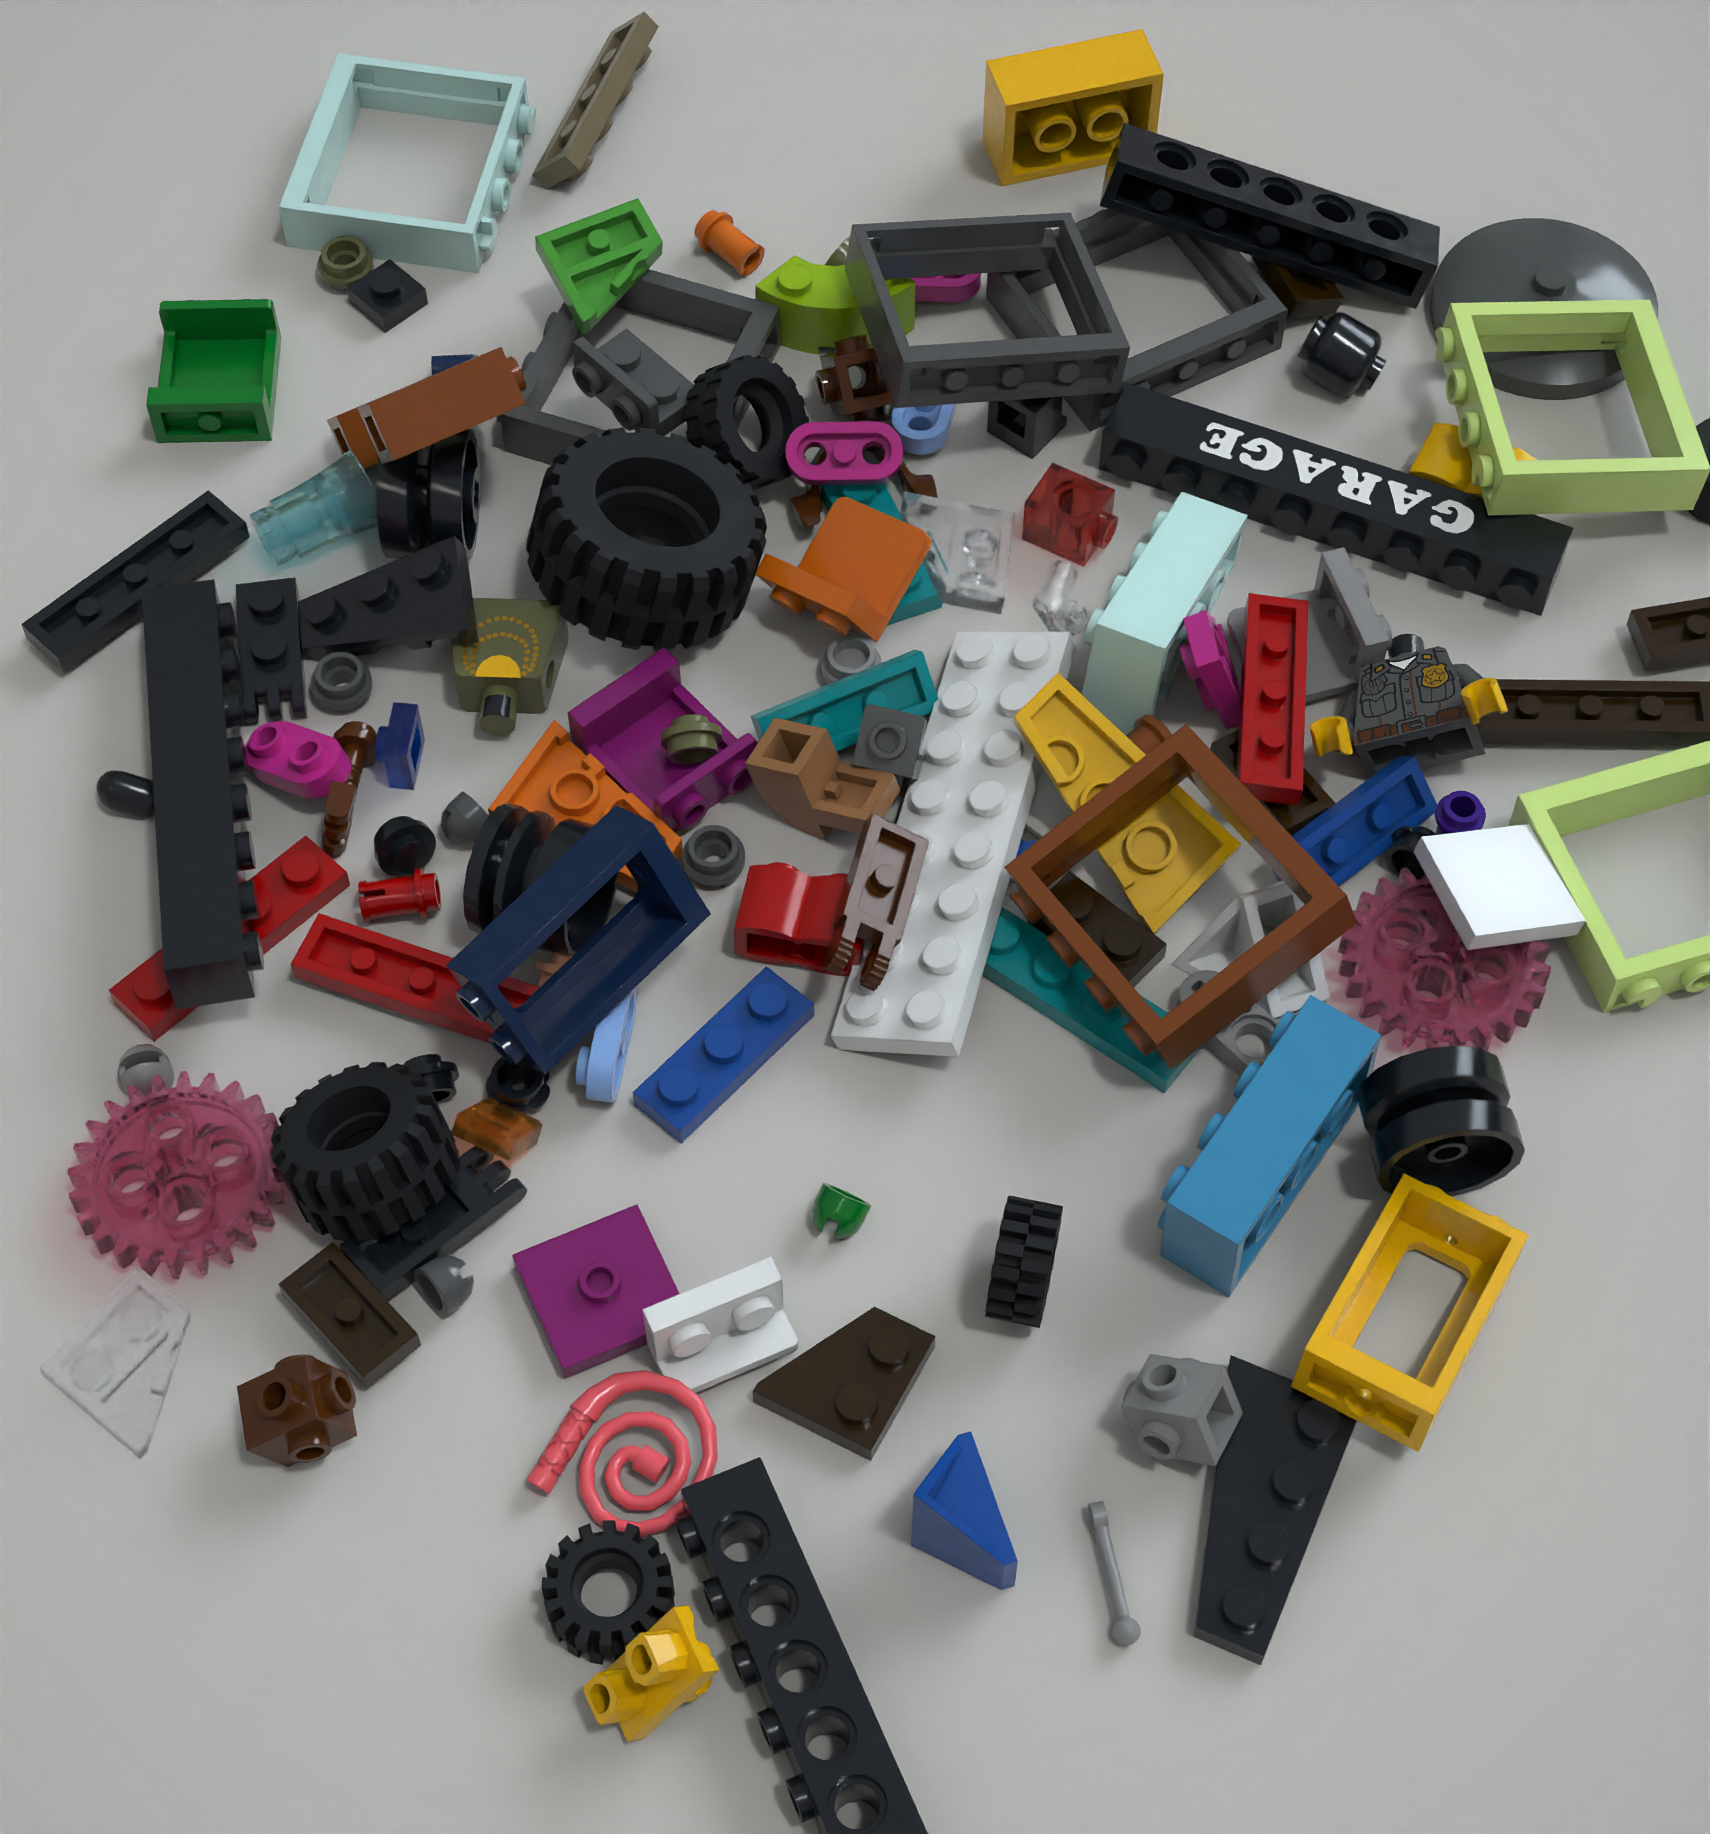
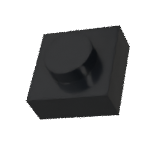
M391 259L347 287L350 304L385 333L428 304L426 288Z

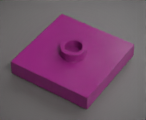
M638 1204L512 1255L516 1271L564 1379L647 1345L642 1309L680 1294Z

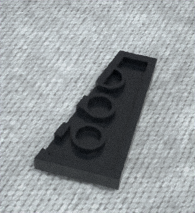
M1231 1355L1227 1373L1243 1415L1215 1469L1193 1637L1261 1665L1357 1420L1291 1387L1293 1380Z

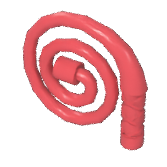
M647 1370L614 1373L587 1389L569 1406L571 1411H568L559 1426L560 1428H558V1432H555L546 1450H544V1455L540 1456L537 1461L538 1464L534 1466L526 1481L549 1495L559 1480L558 1476H561L564 1472L567 1462H570L579 1447L578 1445L581 1444L580 1441H583L593 1425L592 1423L597 1422L609 1404L626 1393L648 1390L669 1394L691 1411L700 1430L703 1453L697 1475L692 1484L713 1475L718 1460L716 1425L703 1399L681 1381ZM651 1411L626 1412L603 1423L589 1440L579 1465V1494L592 1519L602 1527L603 1521L615 1520L617 1531L621 1532L625 1531L627 1523L639 1527L641 1538L649 1534L653 1535L669 1530L674 1526V1519L685 1514L682 1500L659 1517L641 1522L618 1519L604 1509L595 1490V1465L602 1448L618 1433L631 1427H648L662 1432L673 1445L675 1464L671 1476L661 1488L649 1495H633L623 1488L620 1479L622 1467L626 1462L630 1461L633 1463L632 1470L654 1483L660 1481L671 1459L648 1445H645L642 1449L637 1446H625L618 1449L608 1462L604 1480L612 1500L628 1511H653L672 1500L687 1481L692 1461L688 1441L672 1419Z

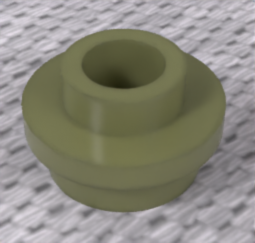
M349 236L336 237L328 241L323 246L317 262L321 279L329 286L340 289H347V287L374 270L373 257L370 251L360 240Z
M697 714L675 718L672 720L671 726L660 734L661 746L668 750L669 760L683 765L706 762L718 753L717 745L723 739L722 729L719 725L708 722L706 716Z

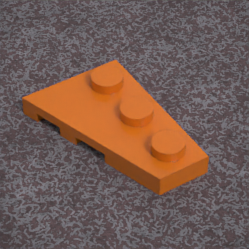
M553 720L488 808L489 816L496 807L506 803L523 806L529 812L539 810L553 817L557 826L559 822L569 818L595 825L617 805L652 822L677 861L683 852L682 839L633 793L624 792L606 775L605 767L591 753L586 756L569 740L568 732L555 720ZM625 865L619 870L617 883L637 892V882Z

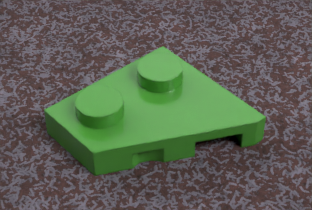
M638 198L535 236L536 251L582 334L591 331L662 255L663 247L660 235Z

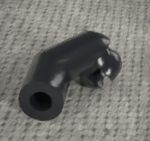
M117 770L105 772L100 776L96 790L100 801L106 807L142 819L155 815L153 780Z

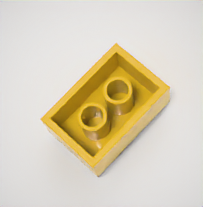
M1143 29L986 60L982 142L1001 186L1108 164L1124 123L1157 133L1164 73Z

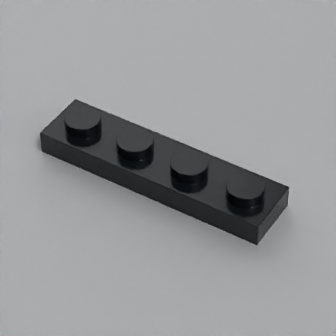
M209 490L22 623L26 639L61 671H67L143 615L142 589L188 583L250 537L247 523Z

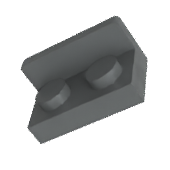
M625 329L599 348L593 346L584 337H580L572 343L574 359L572 374L576 384L585 395L590 398H598L612 410L617 421L625 429L630 431L633 429L636 431L639 427L655 429L657 435L665 436L686 421L684 420V409L687 408L688 402L686 396L688 390L692 389L694 384L631 331Z

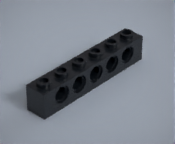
M1127 123L1123 124L1106 167L1099 206L1404 306L1417 308L1438 267L1439 226Z
M761 1457L682 1488L681 1496L685 1514L674 1519L679 1537L689 1559L699 1555L702 1556L711 1578L702 1581L701 1585L715 1621L718 1623L729 1619L738 1643L729 1646V1652L742 1685L746 1688L756 1684L764 1701L766 1709L757 1712V1718L767 1745L773 1755L785 1751L795 1776L785 1780L800 1821L804 1823L814 1819L820 1834H928ZM738 1541L752 1542L761 1549L756 1557L744 1562L731 1560L724 1554L731 1544ZM765 1604L780 1605L789 1613L782 1623L775 1626L760 1625L751 1618V1615L757 1608ZM794 1668L807 1669L818 1678L816 1684L804 1692H791L779 1683L782 1675ZM822 1734L836 1735L843 1739L848 1746L841 1756L832 1760H822L813 1756L807 1747L815 1737ZM861 1801L872 1806L878 1816L866 1828L851 1829L838 1820L837 1812L849 1802Z

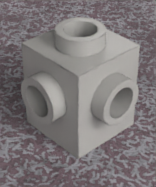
M1154 1354L1148 1356L1136 1380L1128 1385L1124 1394L1123 1404L1121 1405L1141 1453L1149 1454L1162 1460L1179 1459L1212 1466L1217 1465L1243 1415L1225 1366L1205 1363L1193 1358L1179 1359Z

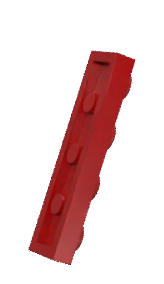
M1249 593L1244 609L1237 778L1259 801L1298 806L1303 791L1309 601Z
M306 835L248 880H254L260 908V919L249 920L250 932H259L263 955L350 886L347 872ZM163 948L109 989L114 1004L154 1042L199 1007L176 1010L164 973Z
M318 913L290 964L294 978L489 1043L488 1036L494 1032L486 1021L480 1022L457 999L455 993L461 986L446 967L453 959L452 957ZM509 976L497 986L512 1008L521 1006L540 988L539 986Z

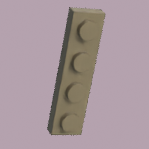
M645 12L611 31L532 173V176L546 189L555 186L565 179L573 182L581 177L590 167L593 161V157L589 155L592 148L610 130L613 121L609 118L611 113L628 96L632 89V84L629 80L633 73L647 61L652 52L648 45L659 26Z

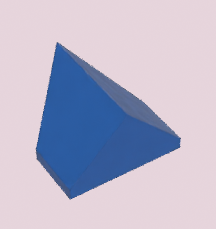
M969 1431L956 1436L913 1493L911 1546L1003 1590L1015 1586L1018 1560L972 1432Z

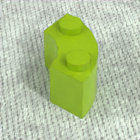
M794 255L755 285L756 300L780 307L781 346L801 352L819 354V347H834L833 342L849 337L867 335L869 344L871 343L847 278L845 265L828 266L813 264ZM911 278L884 279L906 335L915 327L916 282Z

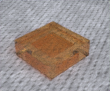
M488 1097L457 1113L451 1133L455 1137L510 1161L537 1145L543 1124L540 1123V1120Z

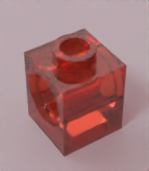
M1052 462L1025 501L1022 540L1084 567L1097 547L1105 549L1109 545L1116 531L1118 517L1112 515L1115 489Z

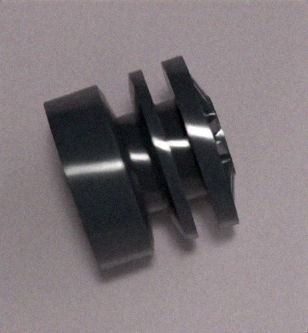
M511 803L496 807L485 820L475 840L467 865L463 903L464 916L469 929L478 934L481 933L582 838L594 824L569 818L559 822L556 826L554 818L546 812L539 810L529 812L523 806ZM619 871L537 949L573 956L608 920L615 897Z

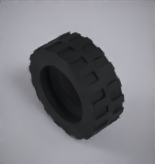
M744 355L705 370L706 373L698 375L693 381V388L688 390L686 400H688L687 408L684 409L688 442H691L692 446L699 449L704 445L716 452L718 461L724 465L730 462L741 473L743 478L742 484H750L753 490L791 477L793 474L788 468L786 461V444L789 436L796 428L809 423V416H806L804 408L806 404L803 396L799 395L795 387L796 383L791 376L788 377L780 365L768 361V358L760 355L756 357ZM737 396H743L751 404L759 419L762 443L761 449L756 452L751 451L746 446L737 431L733 415L734 398Z

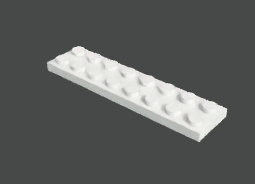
M956 632L937 693L938 700L934 703L922 741L920 754L924 755L925 759L919 778H911L896 824L928 839V848L901 942L894 948L887 973L877 990H869L861 986L859 982L865 959L873 944L865 941L860 965L852 966L831 1033V1037L839 1050L959 1057L1010 880V876L1004 867L1016 858L1042 768L1014 724V716L1057 673L1067 680L1076 649L1070 632Z

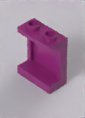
M662 648L567 712L571 742L586 756L591 753L605 767L607 776L624 792L633 793L675 833L681 828L688 829L693 827L705 816L708 809L729 795L740 794L753 782L745 762L758 744V741L750 733H746L737 739L681 684L680 662L665 648ZM691 714L703 715L708 718V722L721 727L723 739L717 745L718 753L704 763L691 765L673 763L669 760L668 750L661 746V732L671 726L672 720L680 716Z

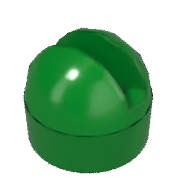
M822 1183L812 1208L813 1222L822 1233L829 1219H832L839 1223L834 1239L848 1238L857 1233L863 1225L871 1205L845 1190Z

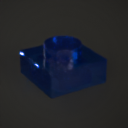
M393 702L388 726H380L378 729L375 745L376 761L385 764L390 788L414 790L425 743L418 704Z

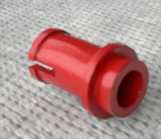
M422 868L415 869L413 876L369 882L366 880L359 881L358 892L364 895V897H359V904L365 922L372 921L373 919L419 913L422 919L430 917V911L441 910V892L437 874H425Z

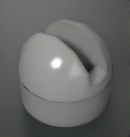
M138 1044L128 1049L121 1057L118 1077L125 1093L130 1098L140 1102H150L163 1097L171 1089L174 1082V1071L168 1056L161 1049L151 1044Z

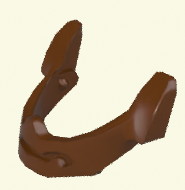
M871 446L866 449V451L873 453L880 462L885 458V453L879 447ZM820 448L810 464L819 465L823 463L827 456L826 452ZM902 460L897 474L900 477V486L903 489L905 498L913 497L922 506L938 505L939 500L933 476L931 474L915 475L911 473ZM807 484V490L804 495L790 499L794 518L800 527L804 528L819 524L821 521L820 512H822L821 502L823 500L819 491V485Z

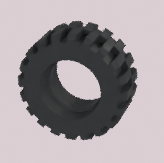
M624 427L608 429L602 433V437L592 433L574 442V446L570 445L563 449L553 459L552 466L547 468L527 537L526 550L529 554L527 562L531 575L536 583L540 582L538 588L551 606L558 604L562 617L574 626L581 623L588 627L589 635L604 642L609 637L621 641V647L638 650L641 645L653 646L654 652H658L662 648L671 651L675 649L677 644H682L684 649L706 642L707 637L712 639L720 635L741 614L767 541L765 538L767 530L766 519L762 508L759 507L760 502L751 485H743L741 473L730 462L724 465L718 461L717 453L702 445L699 449L688 444L686 437L671 433L670 437L657 435L655 429L639 427L635 433L625 432ZM622 531L649 535L665 542L671 547L649 544L635 539Z

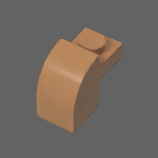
M779 718L773 719L745 762L753 783L764 802L790 825L823 840L827 839L833 828L860 834L864 822L872 813L881 818L885 817L900 792L894 774L842 763L827 729Z

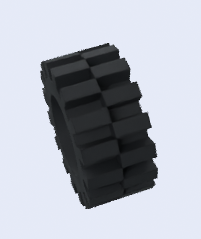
M1008 1196L991 1270L985 1317L1040 1328L1055 1260L1063 1206Z
M615 1520L603 1521V1531L596 1533L592 1532L590 1523L579 1527L580 1539L575 1542L566 1535L558 1543L560 1555L556 1557L550 1554L545 1564L547 1578L542 1577L544 1605L554 1635L559 1642L565 1640L568 1651L579 1658L584 1651L589 1654L590 1663L603 1665L604 1655H614L616 1661L625 1652V1647L638 1634L647 1632L670 1609L675 1607V1591L670 1562L666 1553H660L659 1542L651 1534L645 1539L641 1538L639 1527L627 1523L624 1532L617 1531ZM603 1569L624 1571L633 1578L637 1585V1594L632 1605L626 1611L616 1616L603 1617L590 1612L581 1600V1592L585 1582L594 1573Z

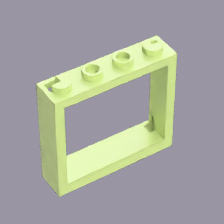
M1650 300L1450 303L1443 327H1438L1435 331L1438 341L1435 359L1443 364L1447 377L1446 397L1449 404H1455L1459 417V441L1462 447H1468L1472 460L1473 486L1479 485L1488 516L1693 510L1710 473V465ZM1615 350L1652 458L1516 461L1483 352Z
M1710 741L1522 793L1517 797L1508 826L1531 825L1583 915L1585 923L1579 933L1575 936L1564 937L1603 1013L1638 1003L1640 1008L1654 1003L1662 995L1683 989L1687 992H1698L1710 987V935L1626 959L1561 836L1710 794Z

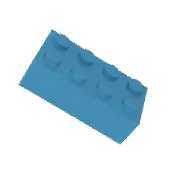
M1312 995L1309 996L1297 1015L1287 1011L1282 1016L1268 1042V1046L1272 1047L1273 1050L1262 1065L1252 1061L1245 1069L1234 1089L1233 1096L1238 1100L1226 1117L1217 1112L1211 1118L1197 1144V1148L1202 1150L1190 1169L1181 1164L1168 1180L1161 1195V1200L1167 1204L1157 1224V1227L1163 1230L1160 1256L1227 1297L1231 1296L1359 1106L1357 1096L1360 1085L1373 1071L1381 1034Z

